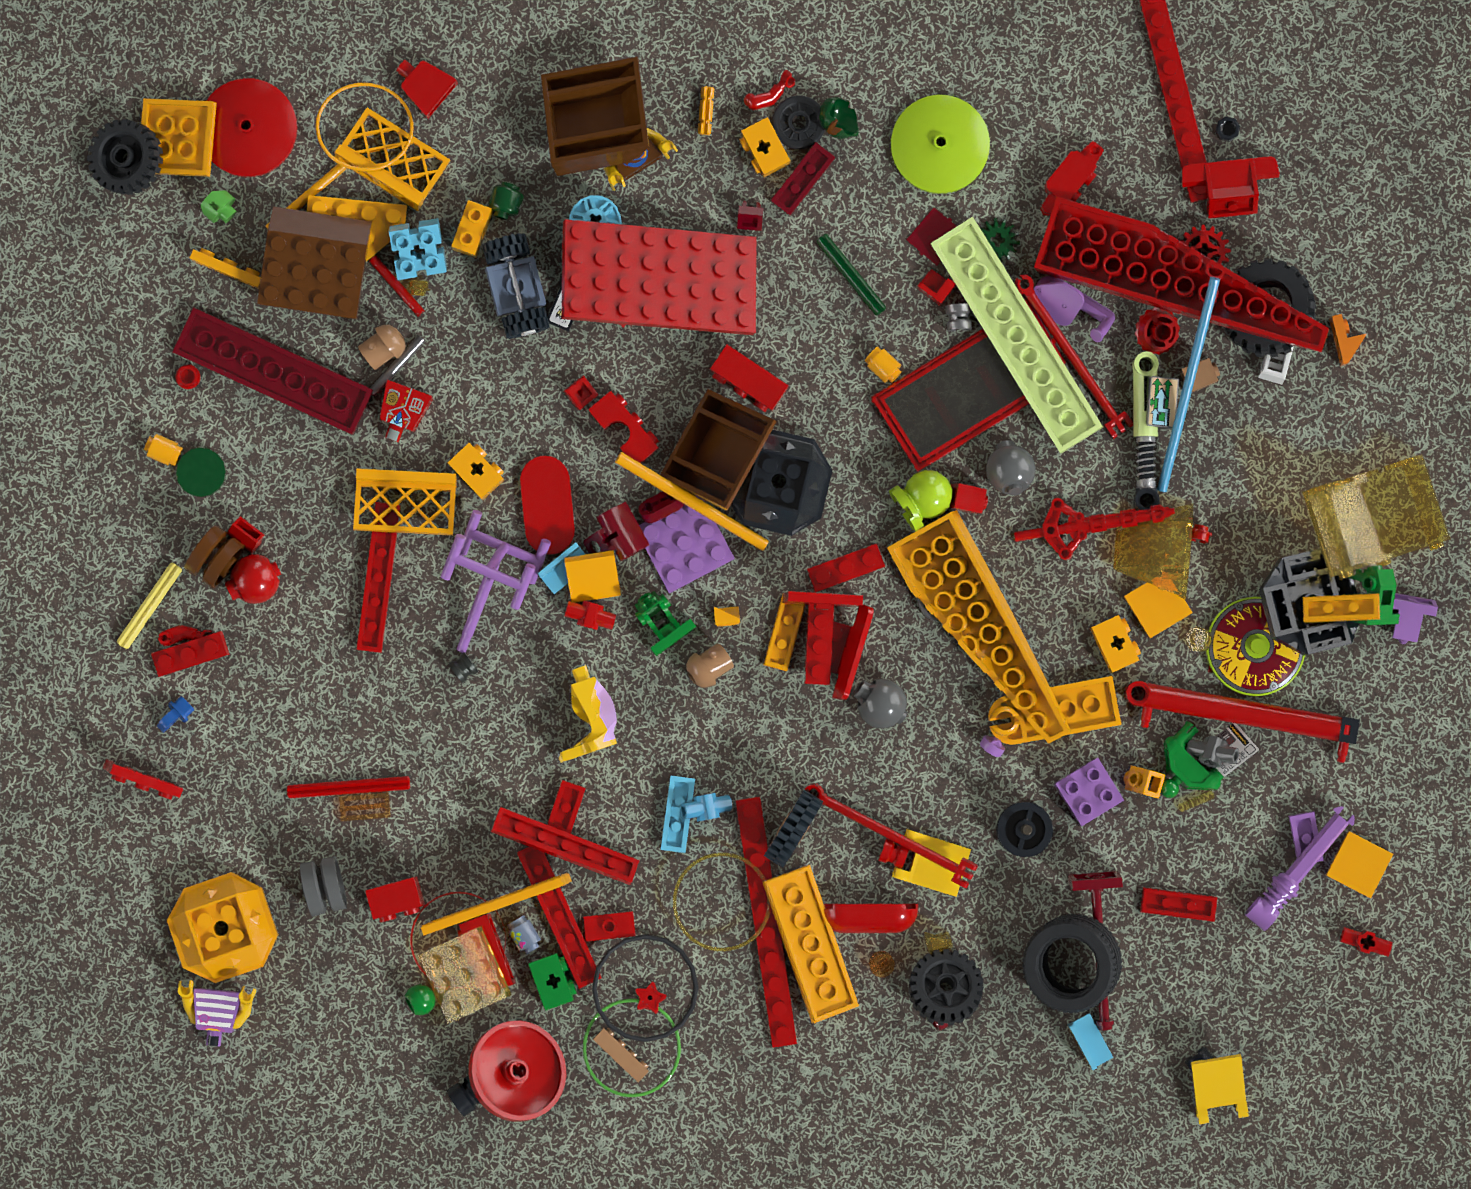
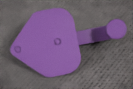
M1052 276L1042 277L1034 287L1036 295L1055 323L1062 326L1071 324L1080 309L1100 321L1099 326L1090 332V336L1095 342L1102 341L1115 321V315L1111 310L1062 279Z

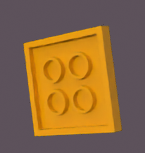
M143 98L141 124L156 134L155 137L161 143L158 145L163 150V154H160V157L163 158V164H158V167L161 168V175L210 177L216 115L215 102Z

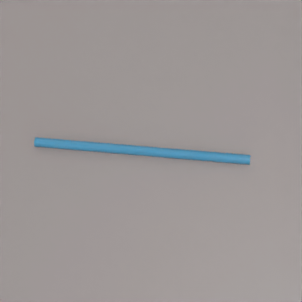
M1210 277L1157 487V490L1161 492H1167L1220 282V279L1216 277Z

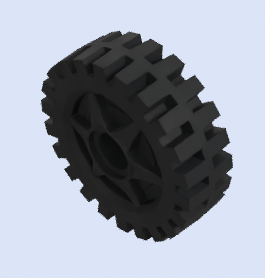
M122 119V121L114 120L113 124H105V129L100 128L97 131L99 136H93L91 141L94 142V146L89 145L88 151L92 152L91 155L87 156V161L91 162V165L88 167L93 172V178L102 187L119 194L133 195V192L140 193L142 188L147 189L150 187L149 182H155L157 179L154 176L155 173L160 174L161 168L158 167V164H163V158L160 157V154H163V150L158 146L161 143L155 137L156 134L149 130L148 127L127 119ZM127 152L128 157L126 161L123 162V156Z
M939 949L934 950L932 954L924 955L923 959H920L914 967L909 979V998L913 1002L915 1011H919V1015L922 1018L927 1017L929 1022L933 1023L936 1021L938 1025L942 1026L944 1023H948V1026L954 1025L955 1022L959 1024L965 1018L968 1019L979 1006L984 988L983 977H981L979 967L976 968V963L973 960H968L966 954L960 955L957 950L949 952V949H943L942 952H939ZM947 983L952 987V990L944 991L940 988V984Z

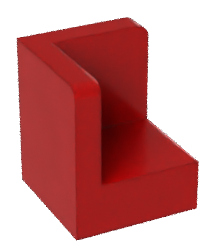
M931 269L917 285V289L940 306L953 290L956 283L949 278L946 280Z

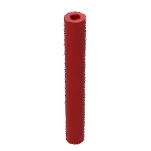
M376 255L370 259L369 263L417 317L425 312L422 306Z

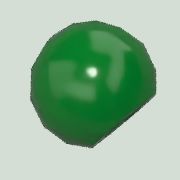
M414 985L404 995L409 1009L415 1015L428 1014L435 1006V994L426 985Z

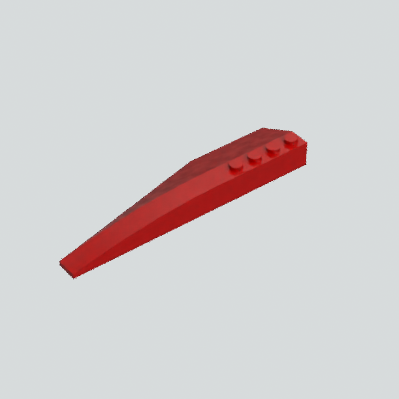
M1056 197L1034 266L1038 273L1200 320L1210 277H1216L1220 279L1209 323L1322 353L1329 332V328L1294 309L1284 301L1277 299L1267 291L1253 285L1248 280L1214 260L1207 258L1197 250L1190 248L1152 224Z

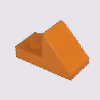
M1342 314L1331 316L1329 321L1341 367L1349 363L1366 334L1347 338V334L1350 333L1348 321L1343 319Z

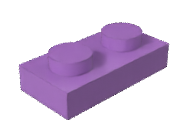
M1314 811L1288 816L1296 858L1299 857L1318 834ZM1323 856L1318 860V862L1324 861Z

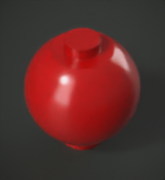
M252 554L241 558L235 563L231 570L230 580L225 582V585L233 601L240 598L246 603L260 604L274 596L280 583L277 576L282 574L275 561L271 563L265 556Z

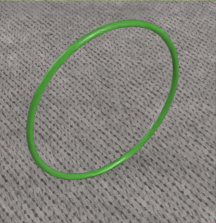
M639 999L619 1000L605 1006L602 1011L604 1012L612 1006L621 1003H639ZM658 1007V1011L661 1012L668 1019L672 1027H674L675 1024L673 1020L670 1018V1016L664 1010ZM597 1013L589 1023L583 1040L584 1061L593 1079L607 1091L624 1097L648 1095L664 1086L674 1074L679 1063L681 1043L678 1030L675 1031L677 1057L673 1069L667 1078L657 1087L646 1092L636 1094L621 1093L604 1085L593 1073L587 1059V1037L591 1026L600 1016Z

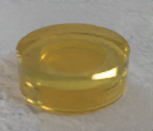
M1194 627L1187 633L1186 644L1192 651L1204 652L1212 644V635L1206 628Z

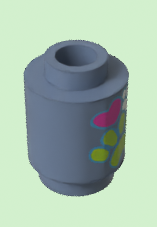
M524 915L507 925L510 930L508 933L519 952L524 950L528 954L540 947L537 942L541 938L531 921L527 920Z

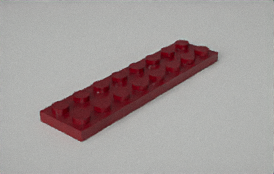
M194 307L173 349V353L351 435H354L373 393L372 389Z

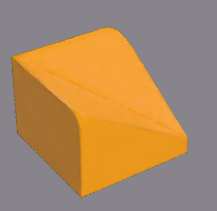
M738 606L727 608L714 607L715 625L717 627L739 625L740 615Z

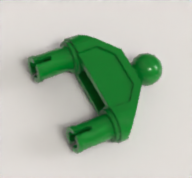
M1186 721L1174 736L1167 737L1164 741L1166 772L1172 777V779H1165L1163 782L1161 794L1166 798L1177 796L1179 785L1184 789L1218 790L1221 787V780L1224 778L1216 768H1212L1210 771L1206 770L1185 750L1184 746L1199 732L1194 727L1187 733L1193 726L1189 721Z

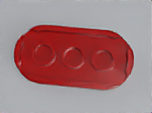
M539 456L530 460L524 466L520 476L525 535L531 547L536 551L542 539L549 540L551 544L547 555H555L564 551L570 545L575 535L570 476L567 468L560 460L551 456Z

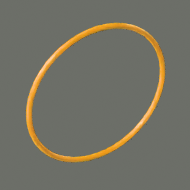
M354 83L337 89L326 98L316 117V135L323 151L337 164L355 171H375L388 167L403 156L413 137V118L406 103L392 90L374 83ZM359 86L380 88L393 95L405 108L410 123L408 141L403 150L391 161L376 167H355L339 161L323 144L319 130L321 113L326 104L335 95L346 89Z

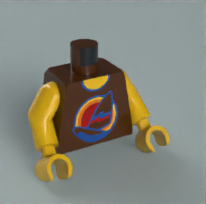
M647 128L649 148L630 163L604 167L612 191H615L614 185L617 183H622L623 187H625L626 180L662 159L663 155L666 159H670L667 152L671 149H674L676 152L678 151L674 143L666 140L660 133Z

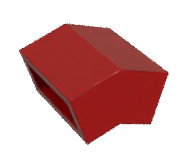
M241 516L231 525L227 532L228 537L231 539L236 538L245 545L244 549L250 554L255 552L265 536Z

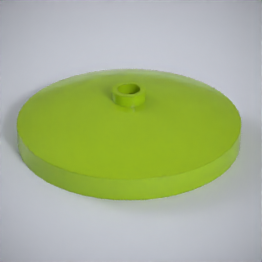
M949 95L927 96L912 103L897 119L891 136L892 158L899 173L914 187L933 194L952 193L971 184L982 172L990 149L988 129L981 115L967 102ZM940 138V140H945L946 144L938 146L936 140Z

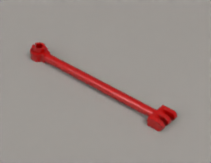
M1020 275L1019 277L1022 280H1026L1029 285L1026 289L1021 288V280L1016 278L1014 280L1015 286L1020 294L1028 299L1110 420L1104 424V427L1111 437L1115 439L1118 436L1113 427L1116 426L1122 434L1126 430L1121 422L1124 420L1129 428L1133 426V422L1125 411L1119 415L1116 413L1033 289V279L1028 275Z
M817 783L809 784L805 788L809 793L811 789H816L818 791L817 798L822 800V804L955 873L951 881L964 888L968 887L969 882L961 877L972 879L974 874L966 870V867L976 871L978 865L964 857L960 864L953 862L827 796L823 788Z

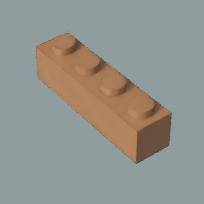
M603 1027L593 1040L639 1082L649 1072L647 1069L649 1066L643 1060L639 1062L636 1059V1053L631 1049L628 1051L625 1048L626 1044L620 1038L616 1040L613 1037L614 1033L609 1028L605 1029Z

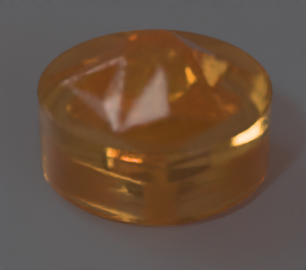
M886 951L875 952L869 959V968L877 977H886L894 970L895 962Z

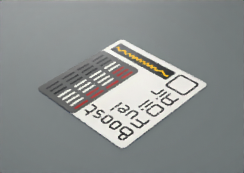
M1236 723L1231 724L1216 737L1225 740L1228 744L1227 746L1239 749L1238 761L1236 764L1222 762L1221 766L1216 767V769L1225 777L1259 751L1258 747Z

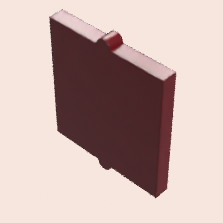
M933 208L906 240L920 251L919 254L921 256H926L938 266L941 260L931 243L957 226L952 223L951 218H946L936 208Z

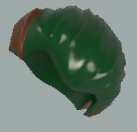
M832 97L826 99L820 107V124L834 138L847 139L859 135L857 114L855 109L848 107L850 104L849 100Z

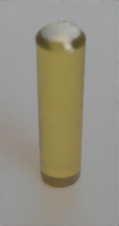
M1209 791L1178 804L1180 812L1191 809L1214 799V793Z

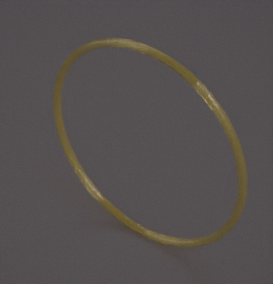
M712 853L695 860L682 872L673 893V911L680 929L692 942L713 951H731L749 944L764 929L771 910L768 897L767 912L757 932L741 944L718 948L699 942L683 927L676 905L679 885L686 873L697 863L718 856L739 859L751 866L758 873L762 881L766 879L752 862L739 855Z

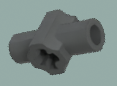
M1210 735L1205 738V741L1191 739L1187 746V752L1191 756L1199 757L1198 760L1208 767H1220L1222 762L1236 764L1239 758L1238 748L1227 746L1228 744L1225 740Z

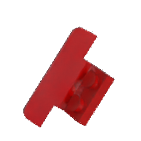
M1272 156L1189 164L1182 169V187L1206 185L1208 193V219L1257 214L1259 200L1257 180L1279 178L1280 172L1277 160Z
M863 604V606L858 608L853 626L833 621L831 673L838 674L832 698L846 700L849 697L874 614V609L870 606Z

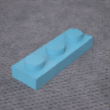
M670 776L661 850L686 853L690 819L682 818L680 806L682 803L693 801L695 779Z

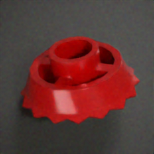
M1156 307L1152 310H1146L1145 314L1139 316V322L1135 324L1137 344L1141 345L1142 350L1160 355L1163 352H1168L1175 345L1179 337L1180 327L1178 319L1174 317L1172 312Z

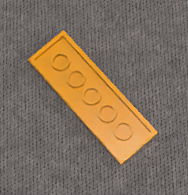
M810 865L763 881L811 1023L822 1021L858 1007L859 1004L835 935L825 917V907Z
M564 873L430 921L421 927L423 936L559 888L572 882L569 873Z

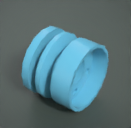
M590 195L580 199L573 206L569 215V220L591 222V218L594 217L596 220L601 218L600 223L622 224L617 206L610 199L603 196Z

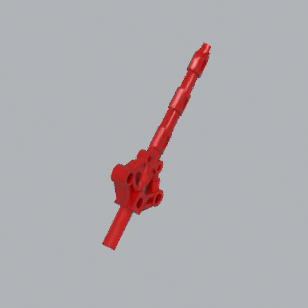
M1055 498L1051 502V507L1042 524V528L1014 532L1016 542L1044 537L1059 554V557L1067 561L1072 558L1073 552L1078 547L1077 545L1082 540L1087 539V533L1107 531V529L1121 526L1122 528L1138 526V523L1153 520V523L1163 522L1165 518L1175 514V509L1163 507L1159 504L1153 505L1151 509L1136 511L1135 509H1129L1115 514H1098L1085 517L1083 513L1076 512L1072 507L1065 504L1062 499ZM1061 513L1069 515L1068 522L1059 525ZM1070 534L1073 541L1071 540L1066 546L1060 535Z

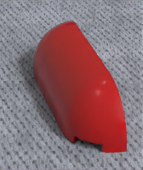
M824 904L825 917L832 930L837 933H900L910 928L918 915V904Z

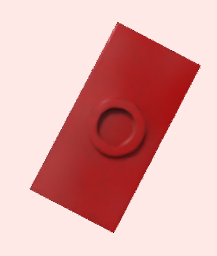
M633 911L583 917L586 941L636 936Z

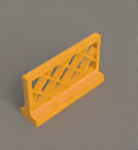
M367 107L342 145L340 144L336 149L335 158L355 167L369 168L380 166L389 162L388 149L401 147V150H403L407 141L403 142L402 137L408 140L409 133ZM368 116L377 120L378 130L365 132L363 123ZM396 132L400 142L386 145L383 133ZM380 134L383 146L369 148L366 136ZM413 136L410 145L415 144L418 146L421 156L407 158L406 153H404L403 159L397 160L388 166V171L384 168L375 171L353 170L411 208L419 211L423 201L449 164L450 159ZM363 137L366 149L355 151L348 145L352 139ZM384 150L385 163L376 164L371 161L370 153ZM435 157L442 161L437 170L427 171L425 159ZM422 160L424 172L410 175L408 163ZM405 163L406 176L396 177L392 174L391 166ZM426 177L427 186L423 192L413 187L412 179Z
M356 469L353 530L453 535L457 488L456 474ZM361 487L373 488L377 495L367 503L361 497ZM390 489H397L403 496L391 504L384 494ZM415 490H422L427 496L419 505H416L409 497ZM440 491L450 492V501L443 507L433 498ZM381 497L389 508L381 515H378L370 506ZM404 499H407L414 509L403 517L395 507ZM431 500L439 510L428 518L420 508ZM360 501L365 505V506H363L361 509H360ZM366 509L376 517L369 525L359 524V516ZM393 510L401 520L394 526H388L382 518ZM416 512L426 520L420 527H412L407 521ZM443 513L449 520L448 529L437 528L432 521Z

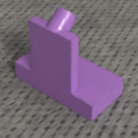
M1395 593L1393 609L1398 610L1397 614H1400L1399 624H1395L1392 637L1398 639L1401 644H1406L1408 641L1417 642L1423 615L1436 616L1438 606L1436 601Z

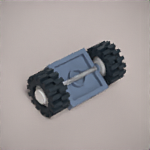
M525 233L502 236V238H496L483 243L482 247L487 265L494 264V266L486 267L485 272L497 317L511 314L502 318L506 338L523 337L550 328L546 310L544 307L541 308V306L546 305L534 256L520 259L530 254Z

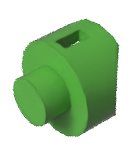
M226 190L212 191L201 203L203 214L212 223L217 222L219 219L228 223L237 213L232 207L235 198Z

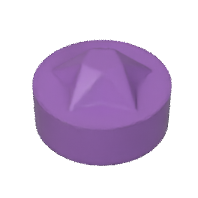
M985 735L980 742V746L995 757H1001L1005 751L1001 740L995 736Z

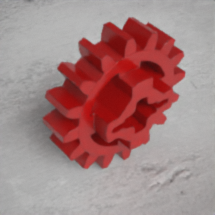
M1201 225L1200 231L1192 227L1191 235L1187 232L1183 234L1186 241L1180 242L1188 246L1191 240L1198 237V244L1190 248L1199 251L1202 246H1205V250L1211 252L1206 255L1207 258L1219 257L1217 263L1222 265L1221 263L1229 262V259L1225 257L1226 254L1231 252V249L1225 248L1229 240L1221 239L1222 231L1215 234L1214 226L1209 231L1206 230L1205 225ZM1209 237L1212 238L1218 246H1214L1209 241Z

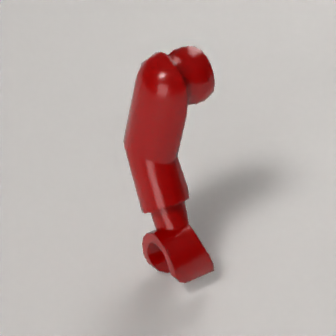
M784 70L777 85L774 84L765 93L757 95L747 94L744 98V104L753 111L774 105L784 93L785 87L791 88L795 85L792 73Z
M178 625L162 631L158 635V641L163 646H170L184 639L195 640L204 637L206 633L214 632L207 629L198 631L196 628Z

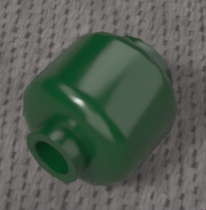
M501 182V185L493 187L488 207L494 211L493 216L508 220L509 216L515 217L519 214L524 195L520 192V187L508 182Z

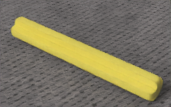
M175 563L168 565L117 639V643L125 649L131 646L182 572L181 567Z

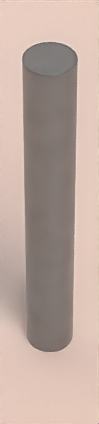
M419 335L408 345L401 357L396 359L370 387L373 390L372 394L374 396H377L386 386L387 380H391L425 343Z

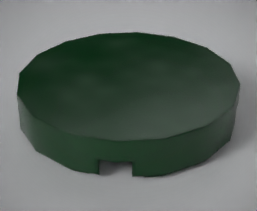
M195 448L189 450L181 457L177 464L176 476L178 483L184 491L192 496L206 497L220 490L225 482L226 469L224 461L217 453L207 448Z

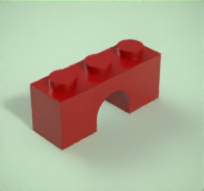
M610 391L590 407L588 411L604 431L615 423L626 425L630 430V437L620 447V450L642 464L659 450V447L656 445L659 443V440L651 431L646 433L640 425L644 422L635 412L632 414L628 412L625 408L628 403L619 392L614 395Z

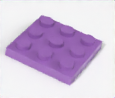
M687 505L657 522H644L639 525L650 544L645 549L669 594L735 559L717 524Z

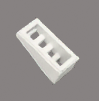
M1292 352L1286 355L1278 353V357H1272L1283 361V365L1270 362V355L1265 354L1258 378L1282 385L1286 378ZM1268 367H1269V368L1276 369V370H1279V371H1281V372H1277V371L1270 370V369H1268Z

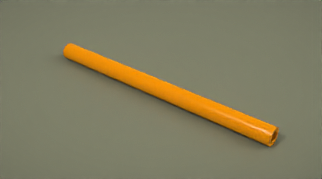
M620 452L616 458L615 463L758 549L763 551L766 548L769 540L623 452Z

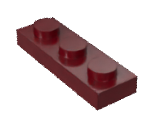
M816 142L770 202L790 217L836 157Z

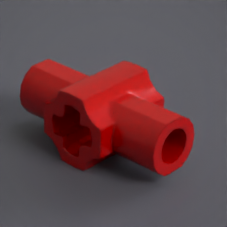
M568 601L564 617L578 620L576 625L597 630L599 626L612 630L616 614L603 611L604 606L592 602L583 601L582 604Z
M1344 927L1340 936V942L1355 946L1358 951L1369 954L1374 952L1388 957L1392 949L1393 942L1375 937V933L1363 930L1358 932ZM1367 935H1369V940H1372L1371 946L1367 945L1364 949L1361 939L1367 938Z

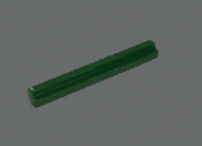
M825 233L816 241L819 247L876 316L883 313L886 309L884 303L828 234Z

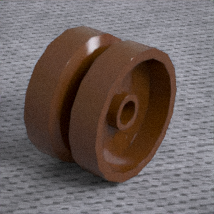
M214 525L203 536L184 566V569L193 576H197L204 571L202 582L211 589H215L229 574L245 547L236 538L229 539L224 544L227 532L218 525Z

